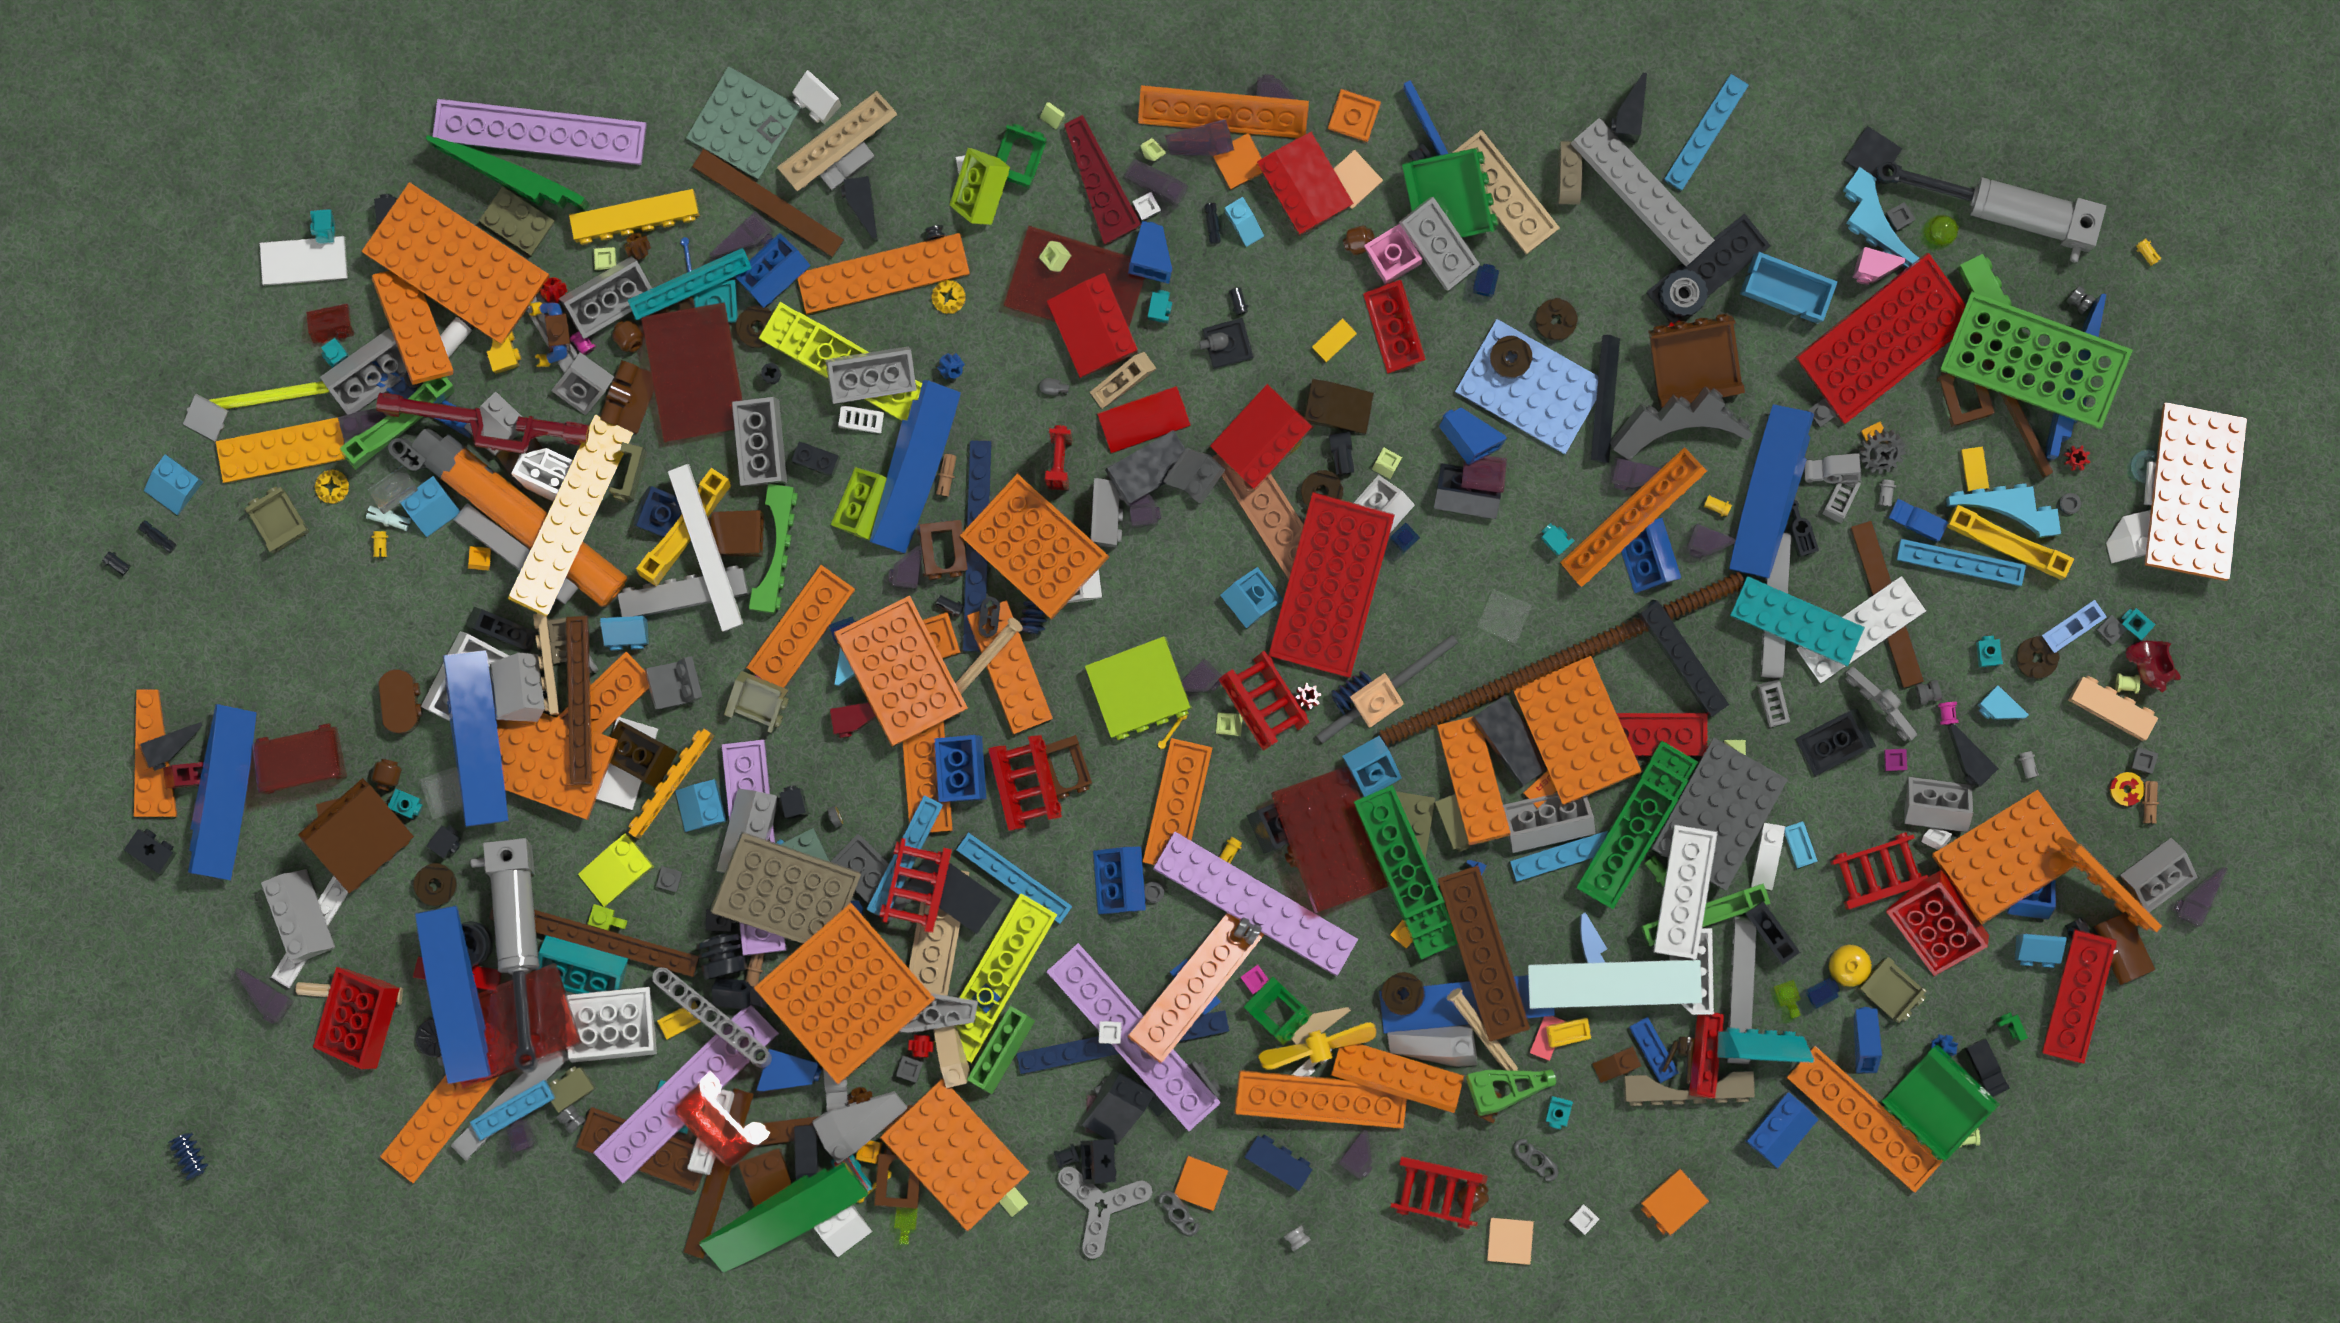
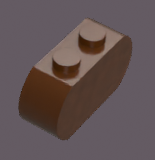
M396 669L386 672L379 680L383 725L388 730L397 734L410 733L419 725L420 716H423V709L421 704H418L417 696L421 694L420 684L416 683L415 678L411 674L403 670Z

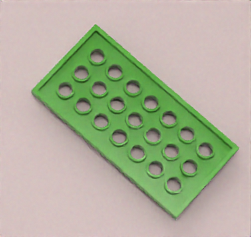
M1971 292L1940 370L1941 372L2102 430L2133 349ZM1981 314H1987L1990 317V321L1983 325L1978 322V317ZM2002 321L2010 324V329L2006 332L1998 329V324ZM2020 329H2028L2030 336L2027 339H2021L2018 336ZM1975 333L1980 334L1982 341L1979 344H1973L1970 341L1971 335ZM2041 336H2048L2051 341L2049 345L2041 346L2038 343V339ZM1993 341H2000L2003 346L2001 350L1993 351L1990 348V344ZM2061 343H2067L2071 349L2068 353L2063 354L2059 352L2058 346ZM2013 348H2019L2023 353L2020 358L2015 359L2011 357L2010 351ZM2080 351H2089L2091 354L2090 359L2087 361L2080 360L2078 357ZM1971 353L1975 359L1972 363L1967 364L1962 360L1963 355ZM2034 355H2039L2043 359L2042 363L2038 366H2034L2030 362L2031 357ZM2101 358H2109L2111 365L2108 368L2100 367L2098 362ZM1986 360H1991L1995 364L1994 368L1990 371H1986L1982 367L1983 362ZM2055 362L2063 366L2062 371L2059 373H2053L2050 369V366ZM2007 367L2015 371L2014 376L2011 378H2005L2002 375V371ZM2073 370H2080L2083 373V377L2080 380H2073L2070 374ZM2025 375H2032L2035 378L2032 385H2025L2022 382ZM2094 377H2100L2103 380V385L2095 388L2091 385V380ZM2052 382L2055 385L2054 391L2050 393L2045 392L2042 389L2043 384ZM2065 390H2073L2075 397L2072 400L2064 399L2062 394ZM2093 397L2095 405L2092 407L2084 406V398Z

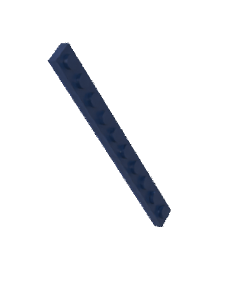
M970 440L967 527L990 503L991 441ZM967 543L963 651L980 652L966 616L978 612L981 602L986 598L988 561Z
M1226 1011L1200 1015L1180 1041L1228 1032L1229 1026ZM1099 1036L1020 1052L1017 1053L1020 1073L1024 1074L1116 1055L1119 1052L1111 1043H1099Z

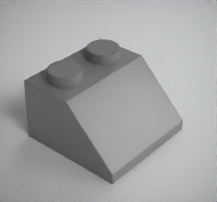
M579 352L551 391L581 413L587 415L607 390L614 376Z
M497 392L492 394L479 407L484 425V436L513 440L520 433L516 431L518 416L521 415ZM467 423L464 428L473 436L471 426ZM486 448L494 456H496L501 451L496 449L494 451L490 448Z

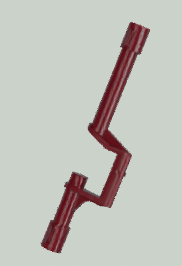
M379 393L376 404V411L384 412V415L399 417L401 413L469 423L475 446L490 448L494 451L496 449L525 454L530 441L534 437L544 435L563 438L566 443L574 445L587 444L589 438V425L569 421L559 423L534 419V416H529L528 418L518 416L516 431L524 432L522 442L484 436L480 408L477 407L469 409L411 400L389 393Z

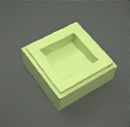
M615 247L594 249L595 270H608L616 265Z

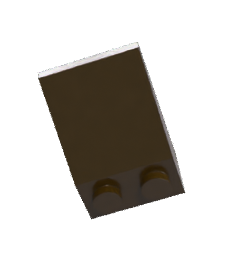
M1312 379L1305 419L1313 425L1366 434L1374 393L1334 382Z
M621 720L618 721L610 736L618 740L610 764L655 788L662 782L678 751Z

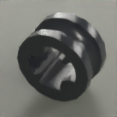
M943 225L926 228L925 232L928 233L927 240L945 237V233L942 232V229H944Z

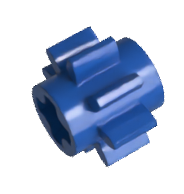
M947 353L939 359L940 366L937 369L945 379L950 377L954 380L962 374V367L965 364L957 353L953 356Z
M1938 1034V1038L1934 1041L1932 1040V1048L1938 1044L1952 1057L1957 1055L1958 1043L1952 1042L1953 1036Z

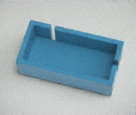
M1758 252L1753 255L1747 272L1750 275L1746 276L1740 294L1793 315L1801 314V318L1818 324L1824 321L1837 281Z

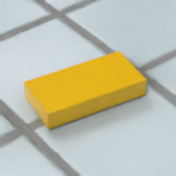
M1342 318L1312 346V349L1327 363L1357 333Z
M1983 447L1962 449L1961 454L1967 492L1976 489H1989Z
M696 1001L691 1004V1009L699 1008ZM683 1007L657 1020L667 1040L701 1022Z
M1586 1017L1546 1026L1548 1043L1551 1048L1591 1039L1588 1018Z

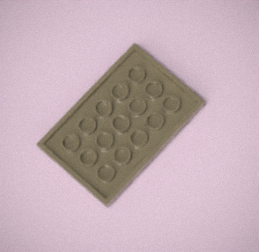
M741 831L710 911L804 944L850 904L861 873Z

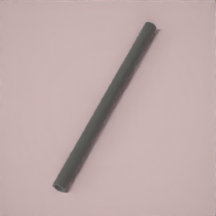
M1449 636L1390 681L1394 688L1400 687L1458 644L1454 636ZM1356 706L1316 735L1322 744L1361 716Z

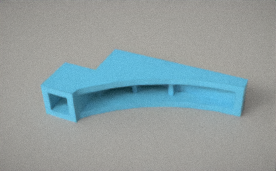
M1859 167L1843 190L1846 193V198L1850 201L1860 202L1846 222L1849 225L1848 229L1857 235L1861 233L1867 237L1866 241L1874 247L1880 246L1884 249L1883 252L1906 258L1902 266L1907 269L1919 257L1901 242L1885 218L1875 188V181L1877 179Z
M2027 484L2014 485V489L2007 490L2006 486L1994 487L1993 491L1985 492V489L1972 490V494L1964 495V491L1953 492L1950 497L1946 498L1947 507H1956L1957 505L1977 507L2006 515L2036 534V538L2053 537L2061 534L2058 509L2051 510V506L2039 507V511H2036L2033 486L2027 487Z

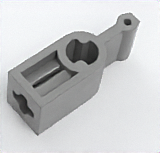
M862 141L855 149H852L839 161L828 167L820 176L828 187L834 190L844 182V179L851 178L875 160V156Z
M1859 453L1827 456L1823 460H1807L1805 464V481L1809 483L1823 480L1827 483L1861 481Z
M823 1068L827 1111L834 1108L842 1109L849 1107L847 1078L838 1085Z

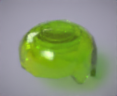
M1947 215L1933 216L1924 225V235L1927 241L1940 247L1952 244L1958 236V224Z

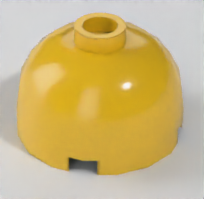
M1849 944L1840 946L1833 952L1829 959L1828 967L1830 975L1837 983L1842 986L1854 987L1867 980L1871 973L1872 964L1870 956L1864 949Z

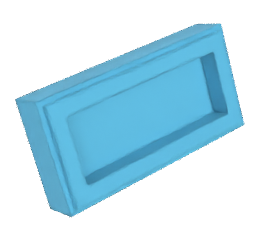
M1804 822L1785 827L1784 834L1796 867L1800 868L1817 862Z

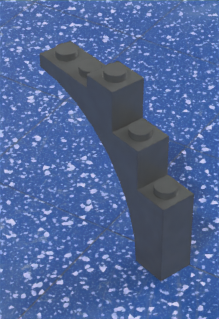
M1705 386L1691 404L1685 398H1677L1672 395L1660 412L1650 405L1646 407L1641 403L1610 441L1613 450L1630 461L1643 447L1654 439L1683 428L1701 426L1720 428L1735 433L1746 440L1753 433L1749 428L1750 424L1741 417L1738 420L1733 416L1734 413L1725 407L1722 399L1723 395L1714 388L1710 390Z

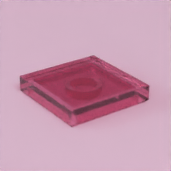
M1486 456L1469 466L1464 460L1461 487L1503 493L1507 459Z

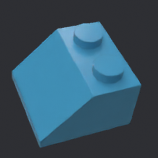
M164 455L153 469L144 491L176 515H179L203 481L172 458Z
M434 476L399 500L411 519L426 537L455 518L460 512Z
M1258 567L1234 582L1220 595L1246 628L1283 601V598Z
M644 616L600 618L604 646L610 647V651L623 650V646H631V649H644V645H649L648 620Z
M1380 736L1342 756L1364 797L1402 779L1390 751Z
M715 779L675 791L685 832L727 822L718 784Z
M2030 934L2016 935L2015 960L2020 961V965L2033 966V962H2041V967L2054 968L2055 964H2060L2062 961L2066 937Z

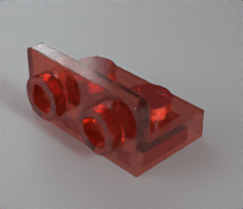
M348 304L306 312L308 333L314 344L325 343L334 338L345 339L354 336Z

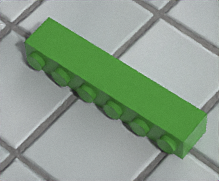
M1981 254L1957 268L1970 294L1974 292L2012 306L2010 298L2004 295L2001 290L2002 283L1998 276H1994L1991 270L1993 266L1988 257L1985 258ZM1981 314L1985 323H1989L1990 317L1987 314ZM2002 321L1998 324V329L2006 332L2010 329V324ZM2022 329L2019 330L2018 336L2021 339L2029 337L2026 332L2023 333ZM1995 341L1999 350H2001L2003 346L2000 341ZM2013 348L2010 351L2011 357L2015 359L2020 358L2023 353L2019 348ZM2039 355L2031 357L2030 362L2032 365H2040ZM2008 367L2012 376H2014L2015 371Z

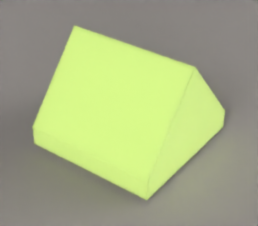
M1015 1187L999 1201L1011 1217L1028 1204Z

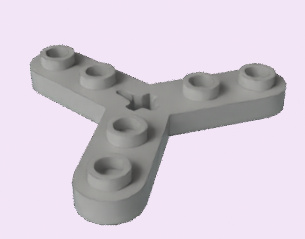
M1851 667L1846 672L1847 677L1845 679L1852 687L1858 686L1861 689L1860 693L1867 700L1871 698L1882 708L1887 715L1885 719L1893 727H1897V734L1904 741L1907 739L1912 741L1917 736L1916 731L1897 709L1901 705V701L1893 692L1887 688L1880 691L1854 667Z
M1073 1167L1063 1168L1058 1176L1059 1183L1089 1209L1083 1241V1252L1089 1258H1097L1103 1253L1110 1214L1145 1202L1152 1195V1187L1146 1181H1137L1103 1193L1094 1184H1083L1082 1174ZM1103 1199L1104 1204H1107V1209L1103 1208L1101 1217H1098V1207L1095 1206V1203Z

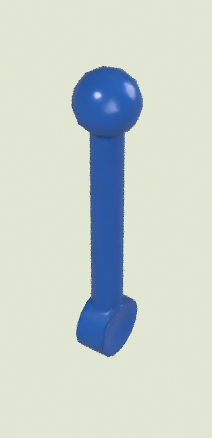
M682 238L681 244L684 246L687 271L690 272L692 269L688 250L689 239Z

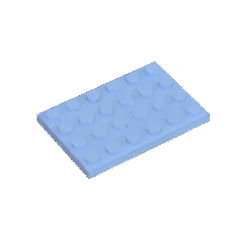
M1496 319L1455 393L1559 452L1566 454L1596 401L1598 376ZM1516 336L1526 341L1532 350L1533 357L1530 368L1524 375L1518 378L1508 379L1500 377L1491 366L1490 353L1492 347L1502 337ZM1508 352V356L1505 359L1513 363L1517 355Z

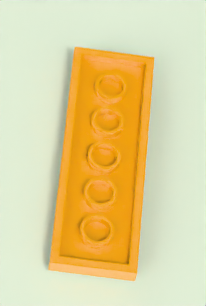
M341 417L216 441L223 483L345 460L340 451V447L345 444Z
M703 729L702 732L700 730L696 732L692 738L694 742L689 749L686 747L679 756L681 761L677 766L673 765L667 772L668 779L665 783H659L654 790V793H656L652 800L648 799L641 808L643 810L641 816L635 817L630 823L629 827L631 829L629 833L638 839L642 837L714 738L712 733L706 729Z

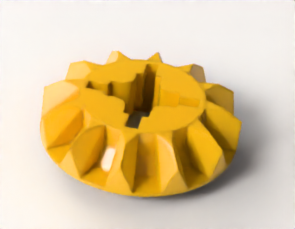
M950 280L938 283L932 292L933 305L937 310L945 314L959 311L965 302L963 287L956 281ZM953 289L952 296L957 301L949 299V301L946 302V304L944 305L945 297L940 293L948 294L949 291Z
M333 469L324 471L318 476L314 485L317 496L322 501L331 504L342 501L349 490V483L345 475ZM333 480V483L340 486V488H334L330 495V490L323 487V485L330 484V481Z

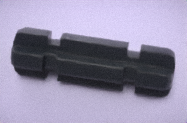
M1216 203L1205 204V212L1207 213L1208 233H1210L1209 241L1210 244H1218L1221 242L1220 233H1218L1219 222L1218 215L1216 214Z
M144 520L140 524L139 530L144 534L147 533L150 539L171 553L176 548V543L170 539L168 540L166 535Z

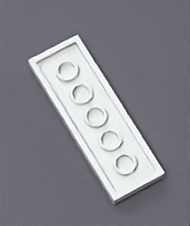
M1902 576L1843 616V618L1865 627L1850 663L1926 612ZM1801 646L1796 648L1820 684L1845 667Z
M1674 825L1653 952L1697 959L1717 832Z

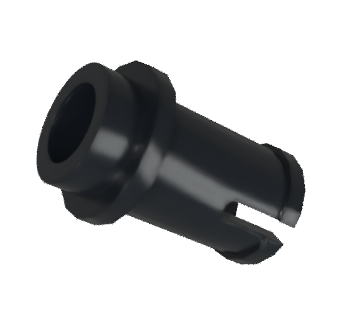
M1238 287L1229 290L1228 292L1234 307L1232 311L1235 312L1236 316L1247 313L1249 306L1245 303L1242 288Z
M111 551L102 560L106 567L110 566L121 576H124L131 567V565L117 557L115 552L112 553Z
M940 595L935 607L951 613L953 617H959L964 605H961L960 601L957 603Z

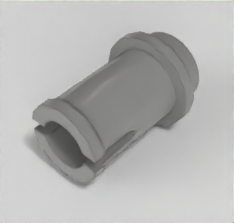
M1882 479V483H1879L1881 491L1878 505L1892 506L1893 490L1896 488V485H1894L1895 481Z
M2032 751L2019 754V761L2021 760L2025 778L2038 776L2033 758L2035 754H2032Z

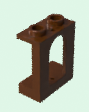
M1941 372L1937 382L1940 381L1951 417L1949 419L1951 427L1989 417L1995 413L1988 389L1974 384L1981 408L1962 414L1953 385L1955 376Z
M961 520L919 524L917 526V535H920L924 565L923 577H929V580L941 579V575L950 574V578L961 577L962 573L967 571L964 539L960 536L963 533ZM952 532L955 562L951 568L942 569L936 565L931 534Z
M1074 735L1046 745L1045 751L1057 799L1069 797V792L1077 790L1078 793L1089 790V785H1092V781L1077 736ZM1066 748L1070 749L1079 777L1078 783L1070 788H1064L1059 784L1049 754Z
M884 1150V1154L880 1153L878 1157L875 1205L917 1209L920 1181L911 1171L909 1172L907 1198L886 1197L888 1168L893 1160L899 1158L892 1150Z

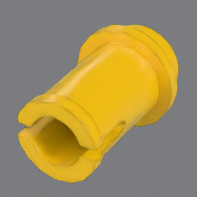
M2145 238L2136 245L2138 248L2136 251H2140L2149 265L2152 266L2161 257L2151 246V241Z
M1709 495L1704 508L1721 514V517L1723 515L1727 517L1732 505L1728 504L1729 501L1723 502Z
M374 531L373 536H371L374 540L373 557H379V548H381V557H387L386 538L388 536H386V531Z
M1232 836L1230 840L1227 839L1228 843L1219 858L1231 864L1238 849L1242 848L1240 847L1242 842Z

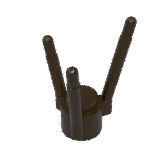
M1680 1036L1678 1042L1673 1041L1672 1049L1662 1072H1666L1676 1050H1678V1055L1687 1057L1686 1082L1690 1085L1695 1039Z

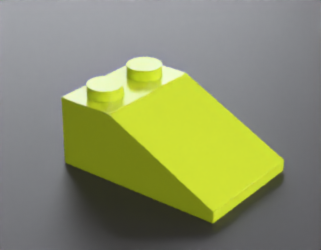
M625 833L578 875L605 907L652 870L654 866L631 837Z

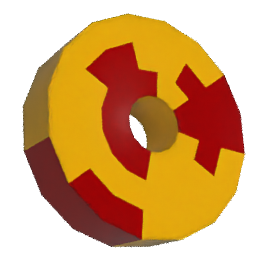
M2125 772L2113 778L2109 790L2111 797L2116 803L2122 806H2131L2142 799L2145 788L2139 776L2134 773ZM2125 785L2130 787L2129 793L2124 792Z

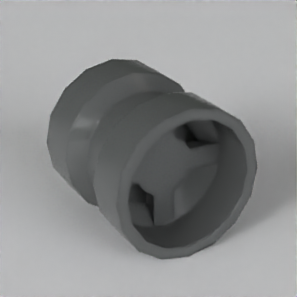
M2079 285L2066 302L2069 305H2074L2077 311L2083 314L2096 298L2092 295H2087L2084 288Z
M1937 680L1929 681L1925 685L1922 683L1915 685L1920 705L1927 704L1930 700H1942V693Z
M1243 917L1233 935L1238 938H1244L1246 943L1252 946L1262 927L1257 924H1251L1249 919Z
M573 1104L556 1118L560 1123H564L569 1134H572L579 1125L586 1122L582 1115H578L577 1109Z

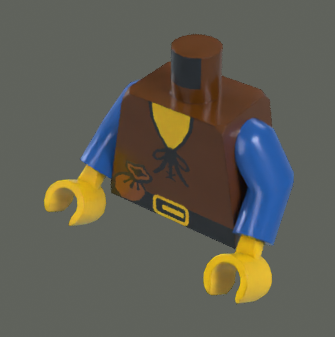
M535 302L529 305L533 309V313H529V315L544 314L550 352L548 354H537L535 358H539L540 363L536 366L549 367L551 363L566 358L567 351H571L566 312L562 311L561 306L557 303Z

